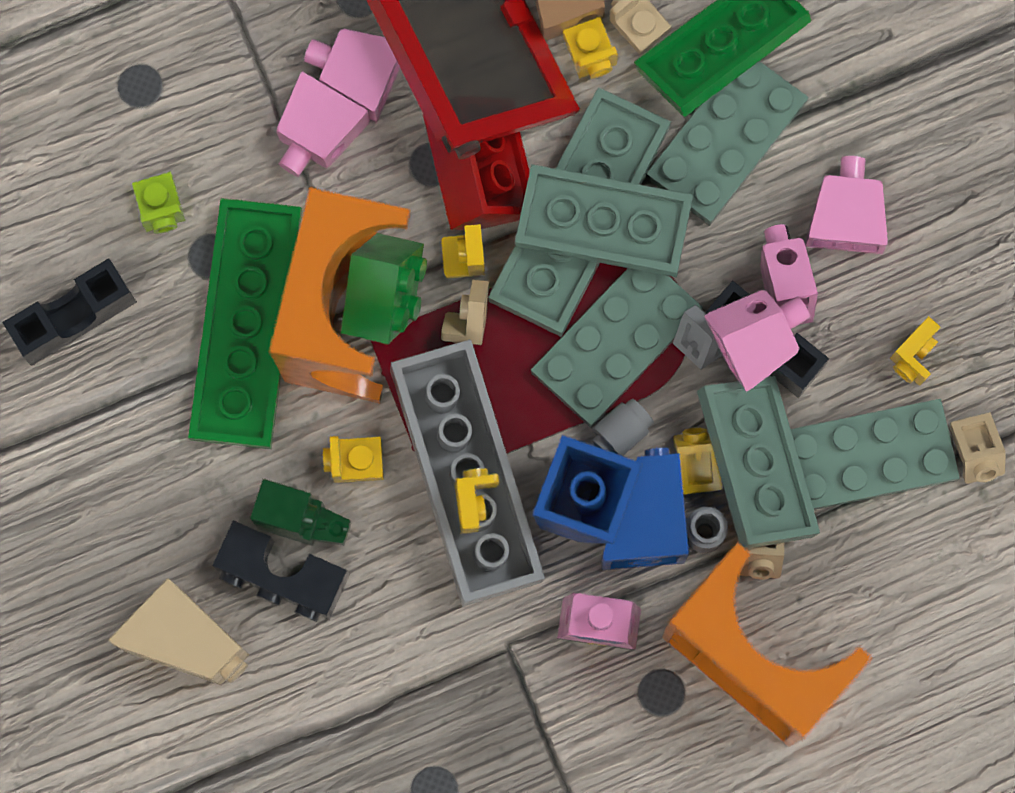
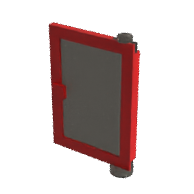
M366 0L437 142L443 141L448 153L455 151L460 160L471 157L481 150L480 143L567 118L581 110L525 0Z

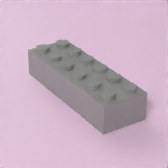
M471 339L392 362L390 372L462 607L542 583L545 579ZM487 468L488 475L498 474L499 484L495 488L475 490V496L483 495L486 520L479 521L480 528L478 532L461 534L455 481L456 479L463 478L464 471Z

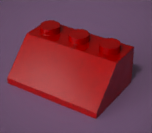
M461 97L449 100L461 124L514 109L512 100ZM423 114L450 230H465L464 226L481 224L482 230L519 221L530 174L520 132L483 143L474 141L452 149L447 138L437 142Z

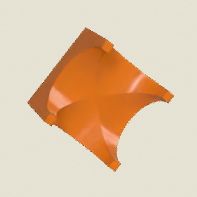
M310 187L269 351L284 382L380 403L384 389L383 385L362 376L372 377L375 357L358 352L342 341L334 331V316L340 297L347 288L351 254L376 235V231L389 228L407 229L411 214L410 209Z
M737 543L671 619L662 638L790 747L809 734L873 657L859 646L847 658L830 667L817 670H795L778 665L761 655L745 637L736 615V583L744 563L751 555L750 552Z

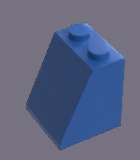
M562 435L533 512L538 527L576 542L614 544L643 464Z
M653 448L645 450V456L637 457L636 461L643 465L614 544H606L601 561L602 570L685 564L689 551L679 453L670 454L669 448Z

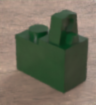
M262 479L250 516L251 521L259 530L313 546L314 541L344 546L351 527L349 519L326 509L324 503L314 499L311 493L267 479Z

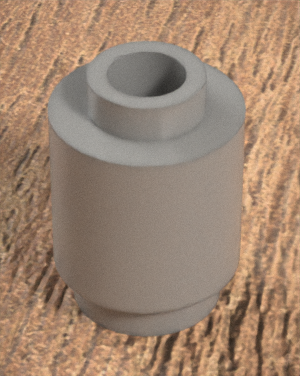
M632 398L626 404L621 402L592 428L596 435L592 442L598 448L624 456L649 433L648 428L654 421L647 411Z
M701 507L690 514L686 522L689 547L699 553H710L722 545L728 532V524L725 516L719 510L712 507ZM703 525L708 526L712 530V537L710 539L700 537L697 534V529Z

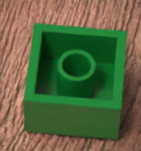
M377 233L351 254L341 328L342 334L389 344L397 335L403 333L412 321L417 320L422 303L421 297L417 296L418 283L423 281L427 268V259L422 257L424 243Z

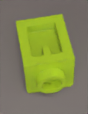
M171 172L132 183L141 214V223L146 232L153 230L155 234L166 233L178 227L177 223L186 221Z

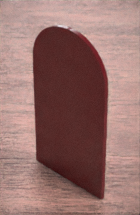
M604 263L599 264L562 337L628 268ZM493 287L488 289V296L491 293ZM461 300L419 316L416 321H412L405 331L397 335L389 344L370 340L382 369L381 374L387 381L411 443L412 440L390 372L391 363L455 344L454 342L441 340V332L445 314L447 312L460 313ZM487 301L486 325L482 345L473 344V348L506 454L584 424V421L531 373V369L562 337ZM672 342L604 415L609 414L621 402L626 404L632 398L639 402L659 391L675 375L685 354Z

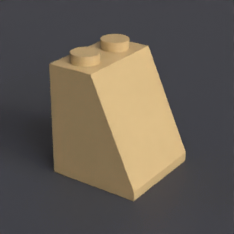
M169 578L109 639L114 646L126 653L222 685L225 680L229 683L234 682L248 667L244 661L249 654Z

